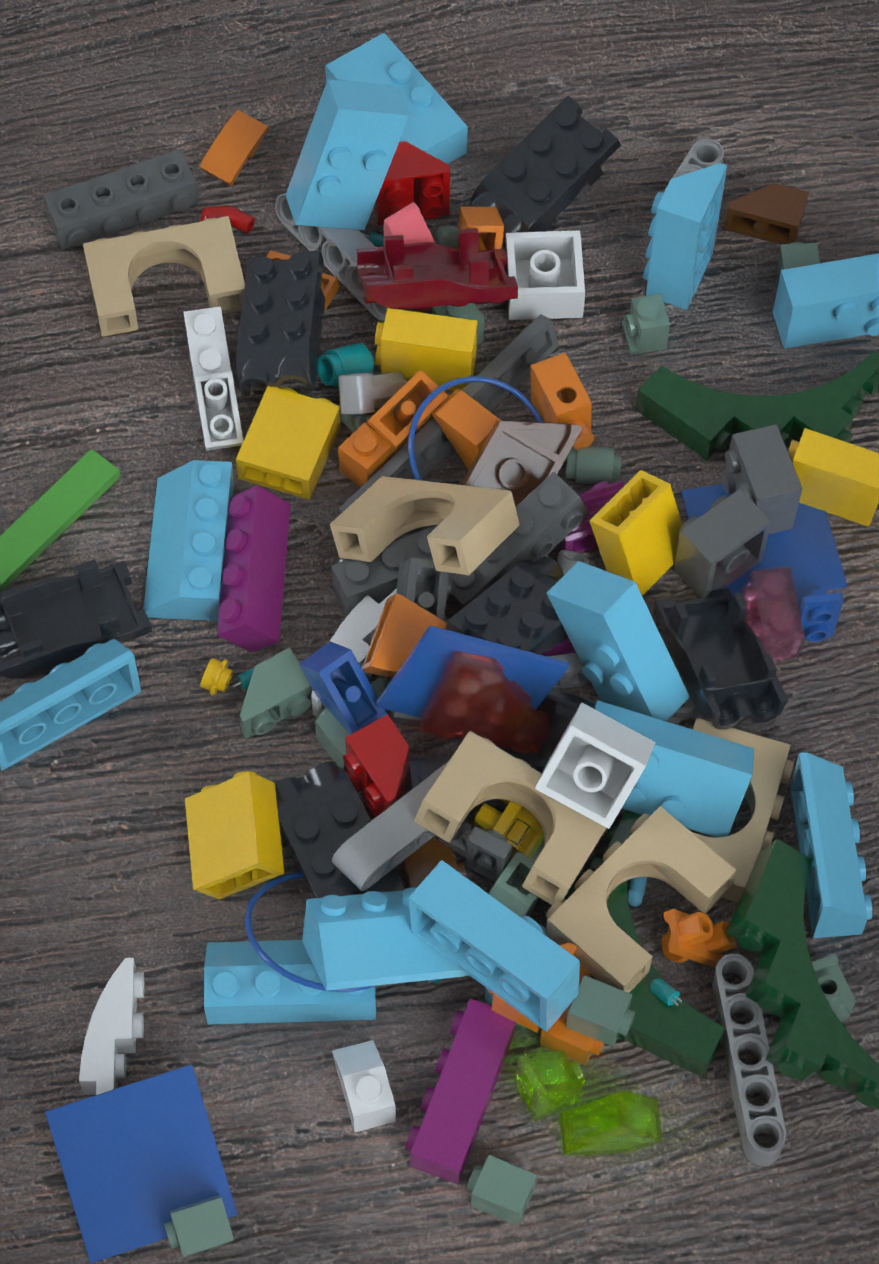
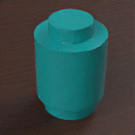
M362 343L330 349L318 358L317 373L325 385L339 387L338 375L372 373L374 357Z

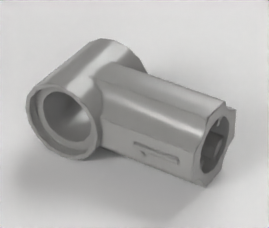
M401 372L338 375L341 414L375 412V408H381L408 381L403 378Z

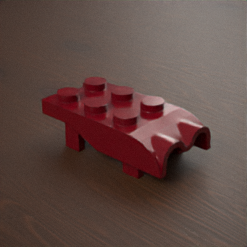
M477 228L459 230V249L432 242L404 244L403 235L384 236V246L356 249L358 278L360 285L363 286L366 304L378 303L391 309L427 310L434 306L451 305L462 307L469 303H501L509 299H518V284L515 276L507 277L505 271H508V257L505 249L479 251V232Z

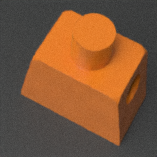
M562 353L530 365L531 403L541 415L544 423L581 426L582 430L573 447L576 450L589 447L594 441V435L591 432L592 404L567 354Z
M397 593L385 602L362 670L366 673L393 678L428 627L434 626L445 629L447 623L406 597Z

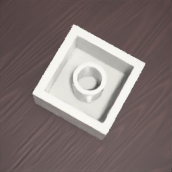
M580 230L506 233L505 252L508 257V271L505 272L507 277L515 276L518 284V299L507 300L509 320L536 319L540 314L550 319L583 318L585 283Z
M581 702L550 757L535 789L609 829L645 769L656 742Z

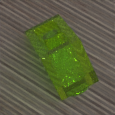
M564 1050L529 1053L518 1058L516 1087L534 1122L581 1101L582 1085L586 1083L578 1063L575 1060L569 1062Z
M623 1090L560 1113L563 1155L566 1156L629 1153L662 1142L658 1099Z

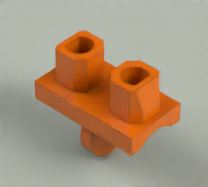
M676 909L663 912L664 920L670 927L661 939L662 951L668 960L683 963L690 959L716 968L719 960L723 957V952L737 946L736 940L726 934L730 925L726 921L713 924L708 915L702 912H696L691 915Z

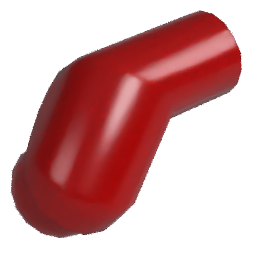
M207 206L201 211L202 217L199 219V222L209 218L218 219L229 216L231 226L246 234L251 232L255 224V217L232 206Z

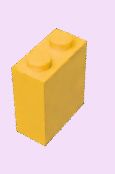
M387 308L384 323L378 322L376 327L375 345L378 346L375 365L381 366V373L401 372L406 381H409L421 369L439 387L451 380L474 376L478 321ZM470 382L461 383V384L452 386V387H450V388H448V389H446V390H448V391H455L456 389H461V390H462V389L465 388Z
M267 386L236 457L238 479L310 500L341 427L340 406L325 398L315 399L298 394L295 390L287 387Z
M804 428L800 442L792 440L788 450L803 488L799 503L869 527L879 503V453Z
M640 470L590 520V524L606 571L636 582L643 596L675 563L679 530L683 524L670 483Z
M243 771L236 773L230 780L218 785L205 786L201 789V792L185 798L193 890L220 900L285 874L274 782L257 775L255 772Z

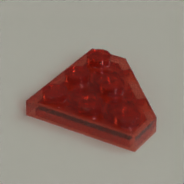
M455 651L420 717V731L433 733L443 738L454 737L464 739L468 732L471 731L480 737L492 741L496 746L511 748L521 753H537L549 734L550 718L542 710L536 711L532 707L531 697L516 681L510 682L503 674L504 667L497 659Z

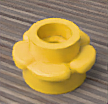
M212 658L206 667L200 687L209 690L211 696L215 695L218 690L225 692L229 686L233 670L228 668V660L224 659L222 662Z

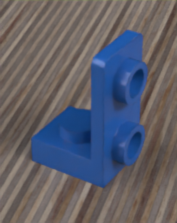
M826 588L787 592L786 603L795 641L807 639L810 642H818L834 636L843 604L842 593L827 594Z

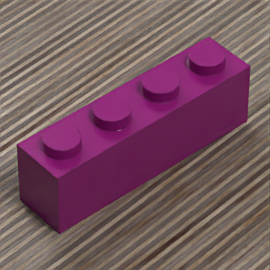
M258 485L230 497L217 630L219 637L250 653L279 642L291 506L290 503Z
M469 999L465 1012L460 1010L456 1012L450 1029V1034L455 1036L451 1049L443 1048L440 1053L435 1072L441 1075L436 1088L428 1086L420 1111L426 1114L421 1127L413 1125L405 1146V1150L411 1152L410 1167L459 1184L517 1030L516 1022L492 1011V1006L473 999Z

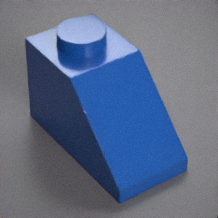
M330 641L299 663L316 696L350 735L387 715L383 708L376 707L378 697L351 649Z

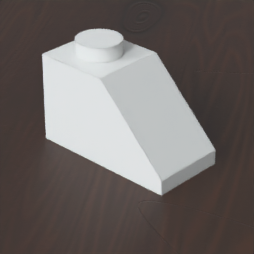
M371 1040L333 1050V1058L354 1133L396 1122L394 1098L384 1064L374 1041Z

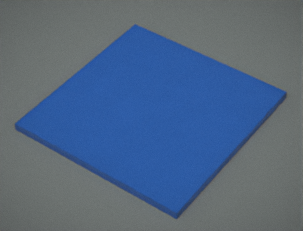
M722 484L681 490L688 519L693 516L699 518L709 511L711 505L723 495L728 497L731 495L725 493ZM799 503L793 529L769 534L763 560L723 589L729 588L732 597L734 593L741 592L746 604L785 598L787 592L818 588H826L828 591L847 588V582L827 512Z
M429 626L376 701V707L511 741L569 668V662Z
M192 1064L45 1111L90 1264L168 1238L164 1223L172 1221L170 1210L220 1195L227 1217L238 1215Z

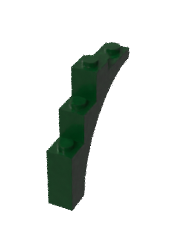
M875 351L872 352L854 369L829 383L802 392L776 396L740 395L714 390L686 380L661 365L638 389L635 410L706 460L716 450L722 452L731 442L732 434L775 424L778 426L786 447L791 439L800 442L804 428L850 443L853 434L850 433L852 421L863 404L862 400L868 393L874 395L879 390V354Z
M626 810L620 823L614 820L604 840V843L608 844L605 853L615 842L620 841L623 844L632 835L630 832L631 828L641 816ZM596 854L589 869L595 872L604 863L603 857ZM579 873V875L577 876L576 880L574 881L568 893L566 894L564 898L565 900H567L576 891L574 887L579 878L583 875L582 873ZM625 881L610 893L606 901L607 908L616 925L643 948L636 935L630 913L627 881ZM651 964L649 973L629 992L632 994L629 1009L635 1011L636 1014L627 1036L619 1033L618 1038L704 1078L720 1046L725 1027L696 1011L680 996L679 998L682 1002L680 1003L677 1000L678 1006L675 1004L668 1006L655 996L649 989L650 983L656 978H663Z
M776 839L758 854L726 932L727 935L739 941L743 948L761 955L746 997L756 1002L763 1011L781 1017L765 1060L778 1067L779 1071L785 1076L800 1081L816 1072L825 1082L843 1088L855 1095L860 1103L879 1110V1064L851 1037L833 1012L817 980L808 952L803 916L805 886L812 859Z

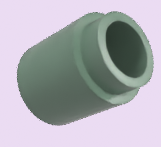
M589 446L578 450L571 448L567 457L566 478L575 479V483L595 485L603 481H608L612 484V478L620 479L622 456H615V448Z

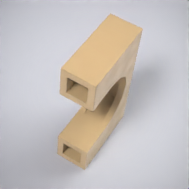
M229 216L218 219L209 218L201 222L185 225H171L164 229L147 232L138 231L115 238H100L93 242L83 243L102 337L139 330L132 287L137 277L144 270L160 263H179L197 272L204 283L210 308L221 306L222 314L242 311L245 281Z
M385 476L379 478L330 523L339 558L372 562L399 536L420 527L438 525L427 536L436 571L470 575L520 525L512 492L509 490Z
M696 718L693 730L754 748L753 775L744 795L751 811L749 823L739 832L726 837H707L693 833L736 869L732 887L721 898L739 903L758 854L772 842L774 832L767 831L770 818L775 820L779 818L784 796L777 795L780 783L788 785L795 761L787 759L790 744L734 728L720 730L715 728L712 722Z
M471 731L468 732L423 799L414 819V822L450 843L469 812L478 804L492 799H504L522 805L537 818L543 829L545 839L544 849L532 866L522 887L551 905L557 900L562 902L606 830V827L536 790L535 787L542 775L540 772L531 768L527 762L516 759L496 747L492 741L480 737Z
M661 806L651 816L647 813L643 814L632 826L630 831L632 835L623 844L620 841L615 842L603 856L602 860L604 863L595 872L591 869L587 870L575 884L574 888L576 891L567 900L563 899L562 902L557 900L546 914L548 918L546 936L558 945L569 942L576 945L575 957L580 960V965L598 981L627 993L649 973L653 956L621 930L613 921L606 902L610 893L618 885L629 879L652 877L671 885L700 911L706 914L732 887L736 874L734 867Z

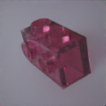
M791 567L751 571L747 586L742 588V595L750 610L752 621L749 623L750 628L760 638L766 653H770L772 660L798 658L805 638Z

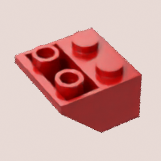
M406 141L399 142L374 204L378 226L384 225L385 219L413 202L418 206L424 219H436L440 216L449 215V165Z
M388 714L345 737L346 754L343 755V760L347 767L346 773L357 793L360 792L367 802L364 806L371 821L406 795L409 783V745Z

